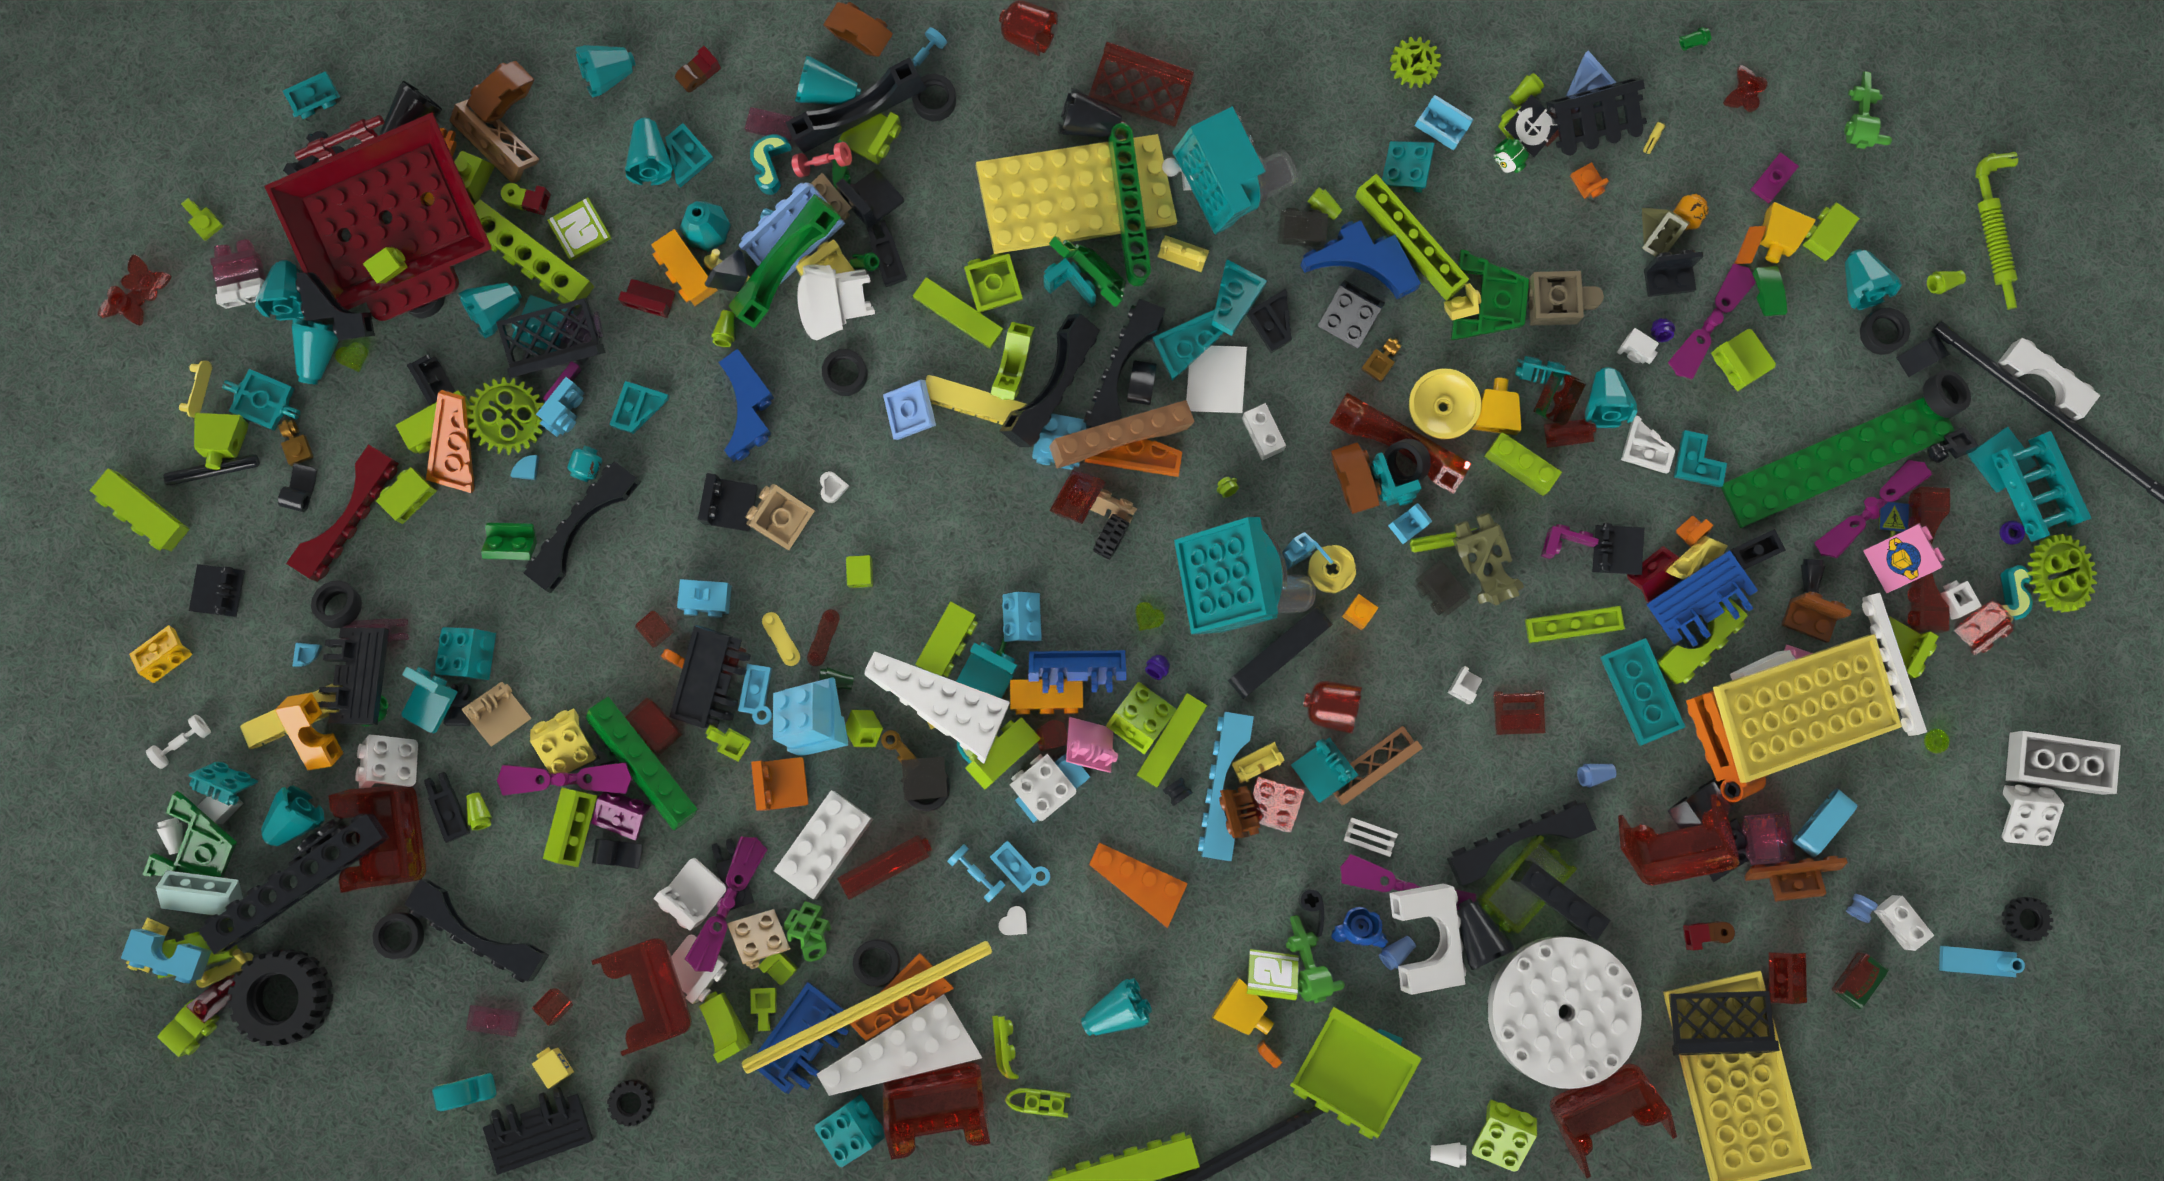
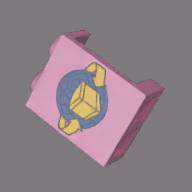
M1920 523L1916 524L1914 527L1863 551L1886 594L1943 567L1941 562L1945 558L1938 547L1934 549L1929 540L1933 539L1927 526L1921 527Z

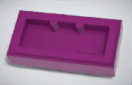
M1780 152L1750 190L1769 204L1799 166Z
M573 361L570 362L543 397L544 400H548L565 377L573 382L582 369Z

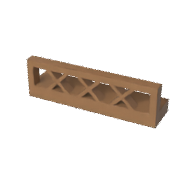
M468 100L455 104L450 122L512 183L518 182L524 169L538 163L539 158L499 119L486 122L493 124L496 129L487 127L484 121L469 109L470 107L467 105ZM500 138L509 140L512 145L504 143ZM516 153L524 155L527 160L522 161Z
M1401 726L1350 763L1353 768L1359 763L1368 764V774L1364 778L1356 777L1354 780L1360 781L1353 786L1352 781H1350L1346 791L1341 794L1336 791L1333 793L1341 805H1345L1423 749L1418 741L1412 739L1404 726ZM1402 733L1410 745L1403 750L1393 749L1394 738ZM1390 741L1389 748L1382 747ZM1378 749L1388 751L1387 761L1383 764L1373 762L1374 752ZM1392 751H1393V752H1398L1396 755H1394V756L1391 758V753H1392ZM1368 756H1370V761H1369V762H1368V761H1363V760L1366 759ZM1372 765H1374V766H1379L1378 768H1376L1375 770H1373V771L1371 772V770H1372Z

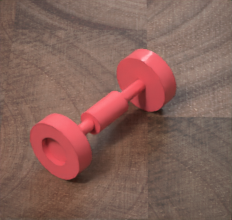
M840 142L834 145L833 155L827 153L813 157L812 160L808 161L805 154H795L792 157V168L794 173L799 178L810 174V165L819 166L830 163L831 160L835 159L839 166H848L852 162L851 150L845 142Z

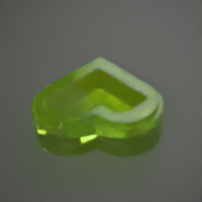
M354 342L349 347L339 348L335 353V359L343 366L360 372L367 358L368 350L363 344Z
M1141 602L1135 609L1139 631L1158 628L1165 620L1163 612L1153 609L1150 603Z

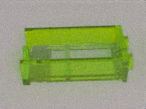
M1536 835L1478 898L1490 917L1494 914L1500 920L1498 925L1507 933L1512 931L1519 934L1545 905L1544 902L1527 893L1510 880L1524 860L1536 863L1562 884L1577 870L1575 866H1569L1560 857L1561 854L1556 849H1551L1544 843V837L1541 835Z

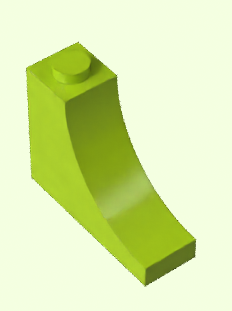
M715 991L707 995L704 1000L705 1003L699 1005V1008L712 1035L715 1049L713 1056L717 1063H720L752 1045L725 992L718 995Z

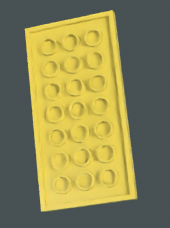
M1155 134L1135 137L1133 139L1145 228L1148 230L1176 225L1177 218L1167 174L1162 169L1164 159L1159 136ZM1108 142L976 162V170L994 254L1048 246L1054 236L1059 237L1063 243L1064 240L1073 242L1121 234ZM1118 157L1122 163L1129 162L1125 157ZM1128 179L1121 180L1124 185H1132ZM1124 202L1126 207L1135 208L1132 202ZM1134 224L1127 225L1132 231L1138 230Z
M1875 634L1866 635L1713 687L1740 783L1750 782L1902 727Z
M1753 971L1664 991L1663 994L1672 1026L1669 994L1766 991L1761 971ZM1743 997L1742 999L1746 1001L1748 997ZM1754 997L1748 1005L1760 1013L1764 1008L1763 997ZM1709 998L1704 999L1699 1005L1709 1015L1717 1007ZM1716 998V999L1721 1002L1724 998ZM1729 998L1724 1003V1006L1733 1014L1742 1006L1735 998ZM1676 999L1677 1009L1685 1016L1693 1006L1685 999ZM1720 1008L1713 1019L1724 1027L1731 1017ZM1746 1008L1738 1016L1747 1026L1756 1018ZM1696 1009L1688 1018L1698 1028L1706 1020ZM1760 1020L1751 1029L1759 1037L1768 1036L1767 1027ZM1773 1020L1774 1032H1775V1040H1776V1041H1779L1778 1035H1777V1031H1776V1027H1775V1023H1774V1020ZM1709 1021L1702 1032L1709 1038H1715L1720 1030ZM1735 1021L1727 1029L1734 1037H1740L1745 1031ZM1686 1022L1679 1028L1681 1039H1690L1696 1032ZM1723 1034L1720 1038L1728 1037L1725 1034ZM1780 1043V1051L1773 1053L1679 1055L1710 1181H1759L1812 1169Z

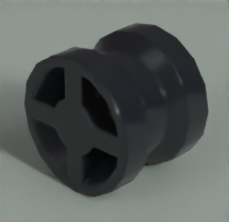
M1183 777L1163 789V792L1171 798L1173 806L1193 793L1191 789L1185 786Z

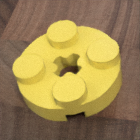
M1339 545L1321 547L1333 560V563L1337 565L1336 570L1338 573L1329 575L1326 565L1332 564L1329 563L1319 550H1316L1308 563V576L1312 584L1326 593H1337L1345 590L1353 582L1356 575L1353 555Z

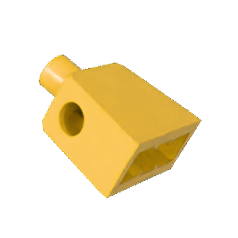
M1774 202L1767 208L1763 226L1767 227L1760 245L1769 248L1765 259L1771 263H1779L1782 254L1790 257L1799 248L1816 219Z
M1495 378L1493 389H1485L1481 394L1480 415L1472 430L1495 433L1503 432L1510 435H1517L1521 431L1519 394L1508 392V379Z
M1240 978L1235 980L1212 1014L1215 1020L1247 1035H1250L1254 1028L1267 1035L1274 1025L1273 1021L1263 1015L1268 1006L1257 995L1247 994V985Z

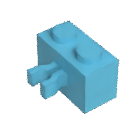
M680 579L677 608L684 611V615L698 616V612H708L707 616L722 618V614H729L732 586L724 582Z

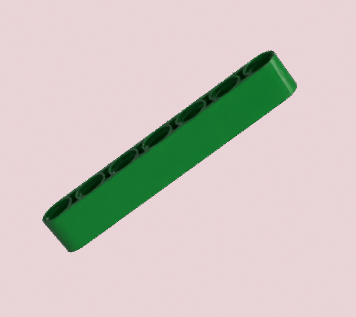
M1119 123L1113 127L1108 143L1126 277L1131 285L1139 287L1147 281L1151 273V264L1133 132L1129 125ZM1115 135H1123L1126 140H1118ZM1118 157H1125L1129 162L1122 163ZM1128 179L1132 185H1124L1121 180ZM1124 202H1132L1135 208L1126 207ZM1134 224L1138 230L1132 231L1127 225ZM1130 247H1138L1141 253H1133ZM1133 270H1142L1144 276L1139 277L1135 275Z

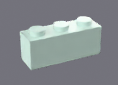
M167 870L156 886L162 909L220 915L226 911L225 907L235 900L239 899L241 901L243 899L239 880Z

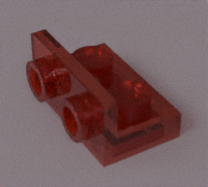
M1993 598L1956 626L1954 631L1971 647V653L1975 656L1980 651L1985 653L1994 645L1993 642L1999 637L2002 639L2007 637L2014 630L2015 619Z

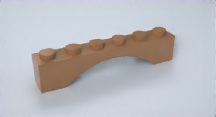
M1187 400L1055 438L1049 448L1056 468H1061L1128 443L1168 436L1187 430L1194 423V419Z

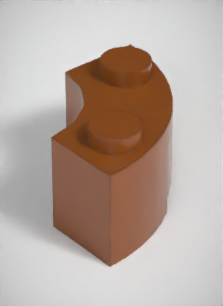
M837 2L823 24L838 39L852 44L869 56L879 57L893 35L887 29L888 25L883 20L870 17L851 2L847 4Z
M517 61L508 64L501 63L481 84L472 88L470 92L471 97L467 105L485 123L501 119L514 103L527 96L535 79Z
M1358 442L1332 450L1333 467L1340 482L1345 502L1352 514L1379 506L1378 496L1381 495V490L1378 482L1373 480L1368 466L1370 458L1367 451H1362Z

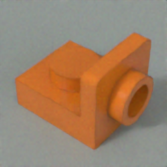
M1592 162L1570 175L1584 199L1589 196L1593 198L1598 197L1605 192L1604 188L1609 183L1607 178L1602 180Z
M1691 516L1676 530V534L1692 547L1704 535L1707 536L1710 533L1713 524L1707 519L1701 523L1696 517Z

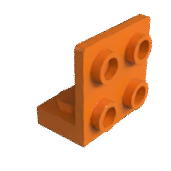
M803 757L751 762L756 811L798 807L809 804Z

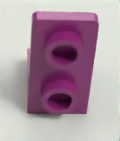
M1556 524V527L1552 526L1548 529L1541 557L1551 559L1555 554H1559L1562 547L1560 538L1590 547L1596 546L1599 539L1593 538L1592 533L1585 531L1576 533L1570 531L1568 526Z

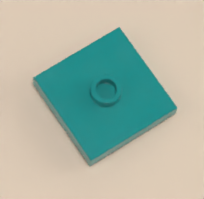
M2009 427L2002 429L1981 444L1975 451L1967 454L1996 493L2003 490L2005 485L1998 469L1995 467L1991 454L2008 447L2011 448L2012 453L2025 449ZM2032 457L2017 462L2023 475L2037 465Z

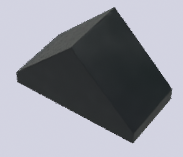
M738 249L714 267L705 285L710 288L739 292L748 278L743 252Z
M1935 335L1896 358L1907 376L1910 377L1950 354L1941 339Z

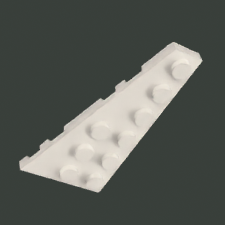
M874 651L864 675L884 690L894 693L900 698V702L906 706L910 705L917 710V714L946 736L950 735L960 742L959 746L966 751L969 749L978 756V760L985 763L1010 702Z
M943 994L817 1073V1076L828 1095L831 1096L981 1059L982 1056Z

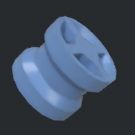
M1854 894V902L1852 906H1848L1846 912L1863 922L1869 923L1871 920L1870 915L1872 911L1877 909L1878 905L1862 895Z

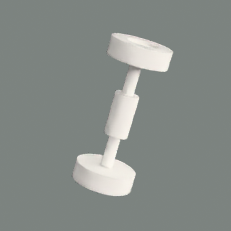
M195 714L189 718L188 723L192 729L185 734L181 733L168 743L169 746L164 750L154 745L146 750L148 758L156 767L160 769L166 767L169 764V760L165 754L171 750L175 751L189 740L188 737L196 733L200 737L205 738L211 733V730L200 716Z

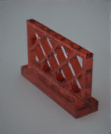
M1106 42L1089 96L1097 101L1176 128L1194 79V72ZM1106 61L1115 62L1119 71L1107 76L1104 70ZM1131 69L1138 70L1141 78L1129 84L1124 72ZM1102 72H1103L1105 78H1103V79L1100 80L1101 75H1102ZM1122 74L1126 86L1114 91L1109 80ZM1153 76L1160 78L1163 86L1151 91L1146 80ZM1107 81L1112 93L1104 97L1095 94L1097 86ZM1144 82L1148 93L1136 99L1131 87ZM1174 84L1184 86L1182 95L1173 99L1168 87ZM1129 89L1133 101L1127 104L1120 103L1117 94ZM1165 89L1170 101L1158 106L1153 95ZM1151 97L1155 108L1148 112L1141 110L1138 102ZM1177 101H1179L1178 107L1175 105ZM1172 104L1175 110L1173 121L1163 118L1160 109Z

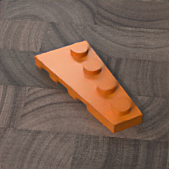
M1144 439L1104 451L1085 459V462L1179 477L1182 451L1155 440Z
M919 953L881 992L933 967V965ZM943 977L850 1023V1025L867 1041L941 995L954 989V987Z

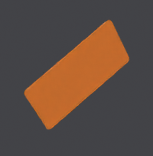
M1767 226L1749 227L1735 264L1752 263Z

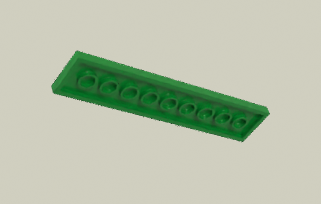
M1923 397L1725 482L1721 489L1739 527L1742 528L1945 440V435L1955 430L1949 418L1939 416L1932 411Z

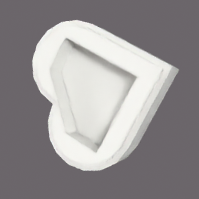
M825 472L820 477V483L823 487L821 497L827 503L836 502L849 488V485L833 472Z
M1014 906L1010 908L1007 916L1000 920L998 927L1001 933L1004 935L1027 934L1026 912L1022 907Z

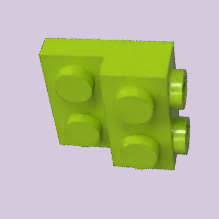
M1010 254L990 255L991 259L985 261L974 259L967 262L968 266L964 267L978 313L1023 300Z

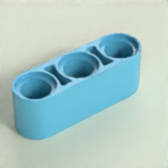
M1838 788L1828 795L1829 799L1826 798L1814 812V817L1811 816L1798 832L1799 836L1796 834L1793 838V842L1812 858L1821 853L1857 808V804Z

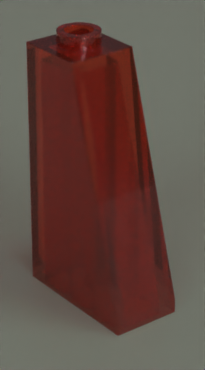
M917 835L837 879L848 900H852L930 858L929 852L932 851V848L926 837L921 839L920 835Z

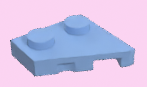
M1588 50L1581 60L1566 96L1613 84L1616 81Z

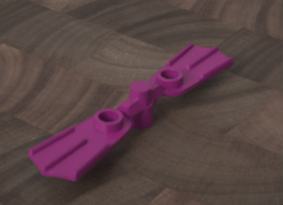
M1735 263L1732 264L1715 298L1716 308L1704 321L1703 327L1695 330L1668 361L1676 376L1689 379L1694 378L1711 345L1710 334L1716 326L1723 322V314L1731 312L1756 283L1749 267L1740 266ZM1721 300H1725L1727 302V306H1724ZM1697 337H1699V338L1702 339V341H1703L1702 344H1699V343L1697 342V340H1696Z
M1908 460L1880 489L1879 494L1881 498H1866L1863 513L1859 516L1848 517L1814 542L1821 556H1830L1837 559L1865 529L1866 521L1870 518L1878 519L1880 517L1879 510L1888 502L1898 500L1929 478L1932 472L1927 468L1925 462Z
M627 763L583 768L579 773L570 774L563 772L551 774V776L547 770L542 768L502 765L496 781L502 795L542 791L547 789L550 783L556 786L578 784L584 790L627 793L633 777L629 772ZM588 774L592 777V781L590 783L586 781V776ZM540 775L544 777L542 784L539 782Z
M741 836L739 838L726 877V884L729 888L725 896L717 902L718 911L716 915L718 916H712L706 921L685 957V960L696 972L714 971L727 931V923L724 919L727 918L730 909L735 905V898L738 893L736 891L746 888L767 852V848L761 844L757 837ZM736 875L742 879L740 884H736L734 881ZM715 922L720 924L718 932L713 929Z
M1352 854L1340 866L1342 884L1381 892H1389L1392 889L1404 891L1421 888V886H1417L1412 882L1396 879L1391 871ZM1383 876L1388 878L1386 885L1380 883V879ZM1454 889L1458 896L1457 910H1459L1458 904L1470 898L1472 902L1476 901L1475 893Z

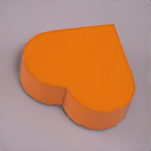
M665 649L661 657L682 669L685 658L669 649Z
M1264 1040L1257 1045L1258 1052L1274 1068H1278L1283 1063Z

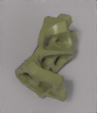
M1483 513L1476 517L1479 526L1476 530L1471 531L1468 521L1455 524L1457 537L1452 539L1469 574L1475 573L1480 581L1482 591L1477 594L1478 603L1490 602L1496 606L1505 600L1520 596L1518 591L1524 588L1518 578L1514 579L1506 574L1501 562H1512V558L1500 525L1493 521L1490 514ZM1495 545L1501 547L1502 554L1500 556H1497L1493 551ZM1470 553H1475V562L1469 561L1468 555ZM1490 563L1493 569L1490 574L1486 575L1483 571L1484 566Z

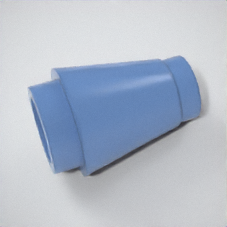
M1583 764L1582 767L1578 768L1577 776L1582 786L1590 788L1615 778L1616 769L1613 764Z
M1405 936L1383 948L1379 958L1389 970L1398 969V966L1404 962L1413 949L1416 948V945L1409 936Z

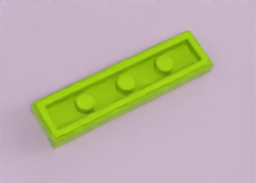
M927 277L913 295L914 299L989 349L992 348L1003 332L1002 327L981 313H978L975 309Z
M1621 606L1525 619L1529 643L1625 629Z
M1188 693L1185 695L1137 773L1138 777L1156 788L1159 786L1208 705Z

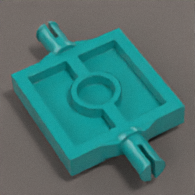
M251 369L248 370L244 380L239 385L229 380H225L224 383L231 387L222 385L224 390L234 393V401L229 412L241 415L244 419L273 431L276 430L280 419L284 415L297 420L299 416L293 413L298 415L301 413L300 410L289 406V401L295 388Z

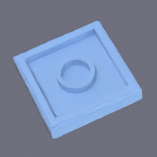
M918 380L883 394L894 440H899L936 426L925 380Z

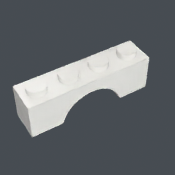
M2024 338L2013 342L1997 363L2016 378L2025 374H2036L2048 380L2055 391V407L2074 421L2084 418L2100 397L2090 384L2080 381L2071 370L2060 366L2052 356L2044 354L2036 348L2032 341Z

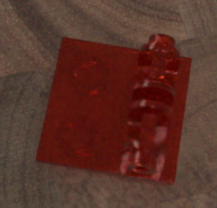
M1258 776L1252 794L1253 802L1249 803V805L1254 804L1255 807L1247 810V813L1256 811L1257 814L1245 817V819L1257 816L1260 825L1291 833L1305 790Z

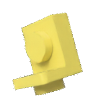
M1470 283L1465 284L1466 296L1454 297L1452 300L1444 302L1445 311L1451 320L1479 314L1481 295Z

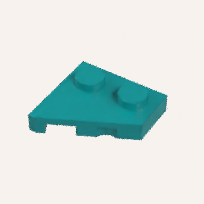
M684 123L665 137L676 177L675 180L680 188L714 160L713 156Z
M625 381L609 425L634 434L669 400L670 396Z

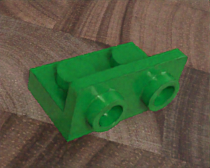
M486 523L487 538L481 550L482 559L531 560L537 544L533 524Z

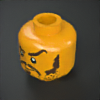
M1691 194L1684 196L1673 212L1689 222L1685 230H1693L1699 228L1709 212L1707 201L1703 197Z

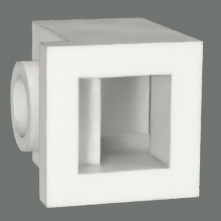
M1634 328L1628 334L1617 353L1620 355L1623 352L1627 353V357L1635 363L1641 362L1643 364L1646 362L1650 364L1658 353L1655 349L1659 343Z
M1955 580L1943 586L1945 591L1939 594L1950 613L1951 620L1960 618L1982 607L1968 581L1958 583Z

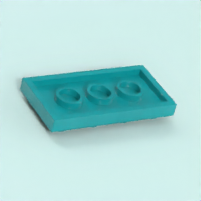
M1646 638L1600 657L1639 746L1685 728V724Z

